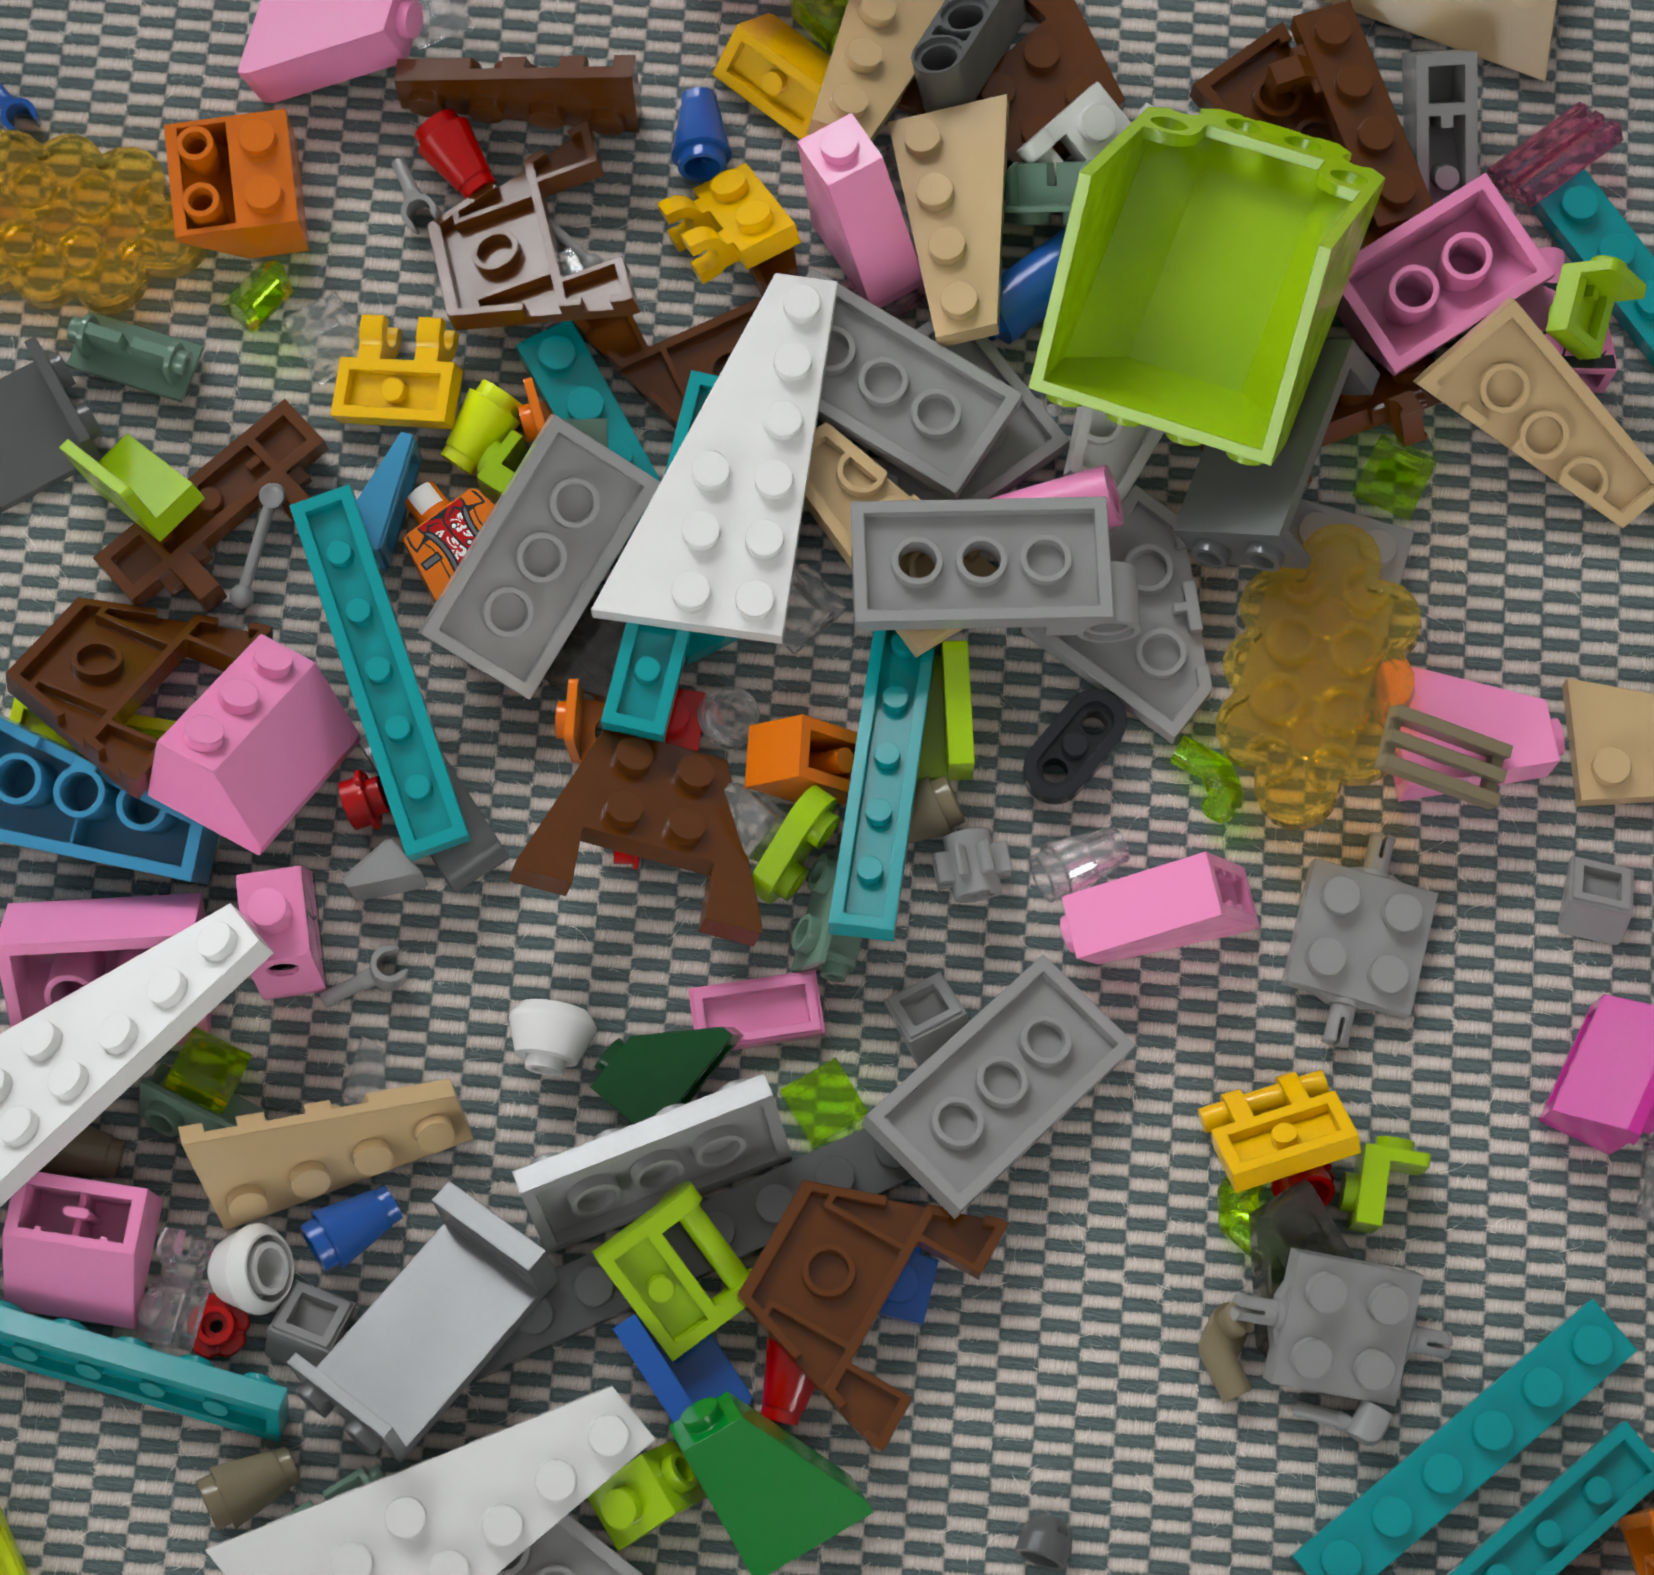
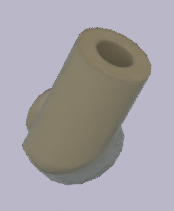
M1233 1301L1231 1303H1222L1211 1312L1198 1343L1199 1356L1223 1404L1253 1390L1238 1360V1356L1248 1333L1254 1331L1256 1324L1233 1321L1231 1318V1306L1240 1307Z

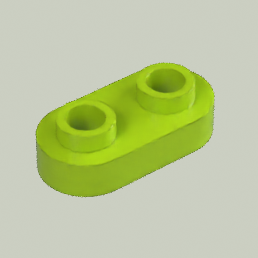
M811 786L797 800L752 873L756 896L767 904H772L779 897L788 901L796 894L809 873V870L803 866L813 847L817 849L823 847L839 825L840 817L834 813L838 800L819 786Z

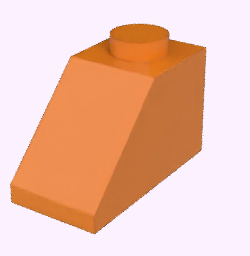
M804 714L750 725L745 788L787 801L797 802L806 790L813 785H817L836 798L838 804L847 805L858 732Z

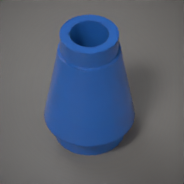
M693 87L682 94L671 154L672 161L678 166L680 175L695 182H707L713 179L718 173L726 170V165L732 158V151L719 104L717 103V95L713 90L706 87Z
M382 1185L373 1191L369 1190L311 1211L312 1219L300 1225L299 1229L316 1261L326 1272L336 1265L344 1269L387 1232L393 1224L403 1219V1216L385 1185Z

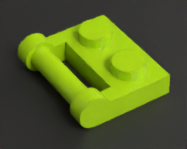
M689 1180L670 1189L660 1199L658 1204L593 1251L596 1260L672 1361L676 1360L744 1309L737 1301V1294L752 1268L746 1269L699 1205L702 1201V1196ZM678 1221L725 1284L724 1289L712 1299L663 1235L666 1230Z

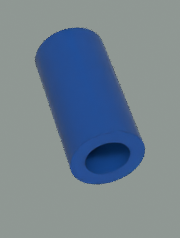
M1066 227L1002 273L999 334L988 337L989 340L995 341L999 338L1004 343L1011 344L1045 319Z

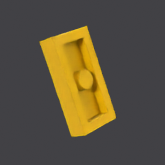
M767 13L737 24L712 75L801 140L809 136L807 131L831 56L777 16Z

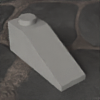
M1460 49L1402 52L1404 133L1432 202L1436 204L1478 178V51Z

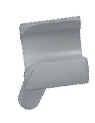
M400 157L393 160L392 167L404 192L405 200L401 205V217L413 233L420 234L413 221L415 213L419 209L430 208V212L436 221L442 215V211L431 197L422 194L406 159Z
M394 945L381 946L371 956L370 968L321 992L320 997L325 1007H329L374 986L384 991H393L400 988L407 979L408 969L401 970L395 975L387 976L382 974L377 968L382 962L395 958L399 954V948Z
M1300 1400L1296 1401L1293 1412L1295 1417L1332 1426L1336 1430L1344 1431L1349 1437L1366 1446H1373L1381 1442L1392 1419L1388 1411L1364 1400L1360 1401L1352 1417L1341 1411Z

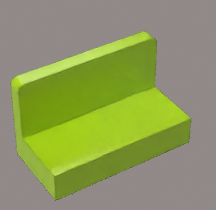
M128 433L98 462L69 439L59 447L96 492L159 542L205 499L191 481Z
M968 640L942 641L941 656H935L917 782L927 776L930 777L931 781L944 775L947 776L949 781L972 780L975 758Z

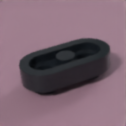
M1090 689L1078 693L1068 702L1033 744L1025 757L1023 781L1027 790L1034 798L1047 804H1063L1072 800L1121 743L1127 726L1125 708L1117 697L1100 689ZM1088 718L1099 719L1104 724L1105 730L1099 735H1090L1084 731L1082 722ZM1049 765H1057L1065 771L1066 778L1061 782L1052 783L1045 779L1042 771Z

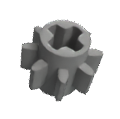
M984 827L963 829L943 837L945 851L934 853V860H932L938 890L952 887L954 900L958 903L982 901L1002 893L1000 879L1010 878L1012 876L1011 871H1013L1006 840L992 843L990 829Z

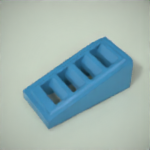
M400 432L357 499L379 567L384 570L391 566L408 510L404 505V501L414 490L423 461L413 434Z

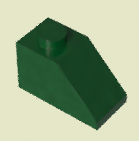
M713 1027L630 1036L626 1043L621 1038H618L604 1051L596 1062L594 1068L601 1074L590 1088L631 1123L636 1124L654 1117L657 1112L669 1105L690 1103L744 1035L735 1027Z

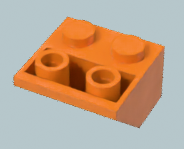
M286 108L164 124L174 232L177 242L248 259L310 251L298 144Z

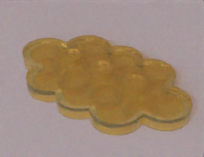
M16 129L0 130V295L15 289L28 305L38 309H55L76 298L91 311L100 314H117L132 308L143 297L149 284L150 276L178 278L192 272L203 262L208 249L179 243L175 238L171 196H168V181L159 161L148 151L136 147H118L102 154L97 146L88 138L77 134H62L40 145L27 133Z
M1347 523L1330 524L1318 529L1304 542L1303 548L1312 557L1308 569L1281 567L1280 570L1275 572L1263 571L1258 573L1245 586L1240 598V617L1246 631L1228 646L1223 657V672L1233 693L1222 703L1217 714V740L1224 755L1236 766L1255 771L1254 793L1263 815L1274 825L1288 830H1307L1321 824L1334 811L1339 799L1341 785L1366 786L1382 779L1387 774L1375 769L1374 766L1389 707L1398 704L1409 707L1415 694L1414 672L1405 657L1416 647L1421 635L1420 608L1414 596L1402 585L1381 580V553L1374 538L1362 528ZM1398 747L1395 748L1394 756L1399 754Z

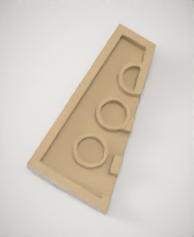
M848 0L807 134L811 135L852 113L873 142L900 103L907 87L914 78L916 79L911 60L913 49L945 0Z
M1322 0V1H1325V2H1327V3H1330V4H1333V5H1334V4L1341 3V2L1348 1V0ZM1350 0L1355 13L1457 50L1478 51L1479 58L1546 81L1558 0Z
M1007 94L888 122L937 343L944 347L999 334L1002 280L1001 251L1005 213L1004 184L1007 167L1006 139L1007 125L1009 123V101Z
M1507 298L1413 380L1418 386L1621 528L1627 526L1654 503V465L1515 299Z
M825 422L816 428L804 505L852 570L851 501L921 499L915 494L911 496L906 494L887 478V471L832 425ZM981 550L972 551L964 557L963 564L965 568L975 576H990L998 570L980 555ZM909 552L898 562L901 570L913 578L926 577L935 569L932 559L922 552ZM962 629L896 630V632L914 657L917 658Z
M1567 678L1562 684L1576 807L1654 802V694Z
M450 1078L366 1093L361 1104L350 1106L332 1105L330 1100L303 1104L304 1114L266 1121L264 1112L236 1116V1126L205 1132L202 1123L178 1127L181 1144L225 1231L473 1140L469 1122Z

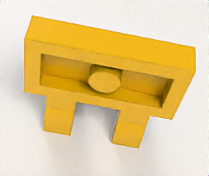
M746 162L733 169L722 171L713 179L693 188L695 201H692V199L685 195H675L657 203L660 213L669 225L684 218L679 225L667 230L669 239L678 252L688 249L693 256H696L708 250L703 256L690 262L693 272L703 284L716 278L726 267L739 260L748 270L801 243L796 224Z
M362 314L359 328L357 357H340L330 416L339 423L454 430L463 370L455 362L451 361L456 355L460 334L455 330H445L446 321L442 318L418 317L414 360L394 359L401 347L403 331L399 328L388 327L389 319L385 315Z

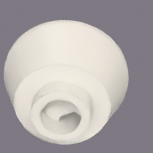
M526 999L521 1001L509 1013L514 1052L517 1056L526 1060L525 1069L537 1074L561 1076L563 1075L564 1067L576 1066L597 1032V1027L588 1011L560 1001Z
M255 1223L243 1227L217 1244L211 1254L207 1274L211 1287L219 1299L249 1314L264 1315L275 1310L290 1291L294 1278V1260L289 1245L274 1228L267 1224Z

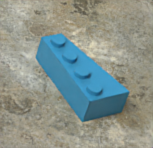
M0 714V842L209 885L220 834L149 797L148 789L139 799L129 795L81 753Z

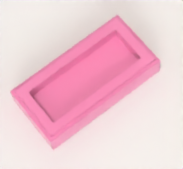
M816 970L688 988L693 1028L735 1027L744 1036L732 1050L825 1037Z

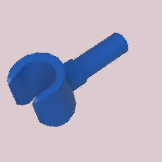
M0 82V119L8 136L13 140H21L18 131L11 124L13 118L19 114L30 115L38 127L41 125V120L34 105L29 100L22 97L14 98Z

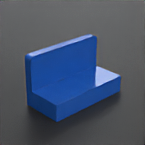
M635 1314L613 1328L615 1334L673 1423L679 1420L682 1413L693 1403L708 1397L717 1398L727 1391L748 1406L752 1404L753 1397L712 1334H709L676 1360L672 1361L640 1318L638 1319Z

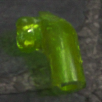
M1184 735L1172 755L1170 763L1202 780L1205 791L1208 793L1201 804L1204 815L1219 823L1229 822L1234 817L1236 808H1242L1245 792L1234 764L1226 756Z
M1226 1176L1217 1190L1218 1225L1220 1230L1229 1240L1264 1269L1285 1245L1258 1221V1195L1263 1192L1264 1187L1260 1185L1235 1193Z

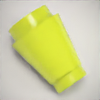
M483 379L476 390L469 388L455 420L454 430L451 429L446 440V446L440 455L463 472L471 475L485 450L494 441L502 443L509 432L515 430L521 424L517 420L519 416L517 407L522 404L495 384Z

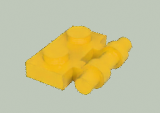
M1321 1069L1301 1076L1292 1071L1275 1077V1084L1245 1094L1240 1089L1220 1094V1102L1197 1109L1201 1126L1205 1133L1211 1132L1213 1148L1235 1193L1361 1153L1359 1134L1336 1091L1329 1092L1327 1079Z

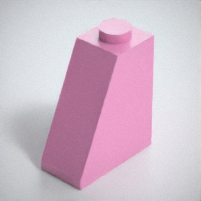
M261 0L237 73L262 102L277 103L397 65V59H408L413 41L422 30L424 8L418 0Z
M850 113L797 141L812 226L859 295L873 305L882 308L924 285L920 265L884 159L853 114Z
M1397 662L1382 664L1374 678L1373 688L1383 730L1389 707L1401 704L1513 745L1511 757L1505 759L1502 766L1503 769L1507 770L1505 782L1498 785L1548 777L1560 762L1559 756L1565 752V739L1561 723L1558 718H1550L1546 699ZM1403 726L1400 728L1402 732L1486 762L1487 757ZM1395 748L1394 756L1480 786L1481 778L1432 761L1407 750ZM1393 775L1399 802L1443 794Z
M1202 852L1061 896L1066 915L1061 916L1060 927L1067 948L1076 954L1077 959L1098 965L1260 929L1245 867L1209 852Z

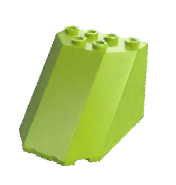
M1167 107L1146 108L1079 172L1029 389L1046 394V398L1059 406L1069 408L1085 406L1104 412L1110 421L1122 426L1137 427L1144 425L1166 432L1167 438L1181 445L1199 446L1204 444L1226 451V455L1231 460L1240 464L1257 466L1263 463L1272 466L1287 443L1382 192L1385 177L1373 168L1350 163L1352 153L1338 143L1301 134V132L1264 121L1243 117L1240 114L1227 110L1201 108L1199 115H1190Z

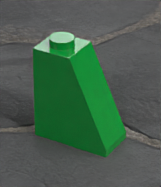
M728 1391L717 1398L708 1397L693 1403L682 1413L679 1420L668 1425L751 1575H768L874 1513L850 1474Z

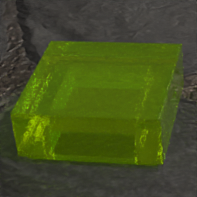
M194 1027L163 1086L222 1115L252 1054Z
M836 1057L780 1089L782 1098L812 1149L862 1121L869 1113Z

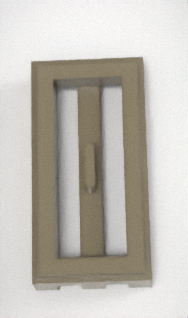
M1398 704L1389 707L1374 768L1479 807L1491 809L1499 806L1501 794L1496 793L1497 786L1505 782L1507 770L1503 769L1502 766L1504 760L1511 757L1513 745ZM1403 726L1487 757L1486 762L1402 732L1400 728ZM1395 748L1407 750L1432 761L1481 778L1480 786L1394 756Z

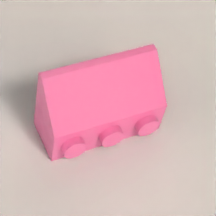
M1484 173L1358 252L1336 314L1353 340L1395 376L1475 327L1507 298L1510 297L1517 301L1552 279L1555 273L1487 173Z
M260 634L156 742L148 796L260 856L358 745L360 734L316 662Z
M202 893L8 903L0 926V978L10 1028L205 918ZM211 1012L175 1045L210 1043Z

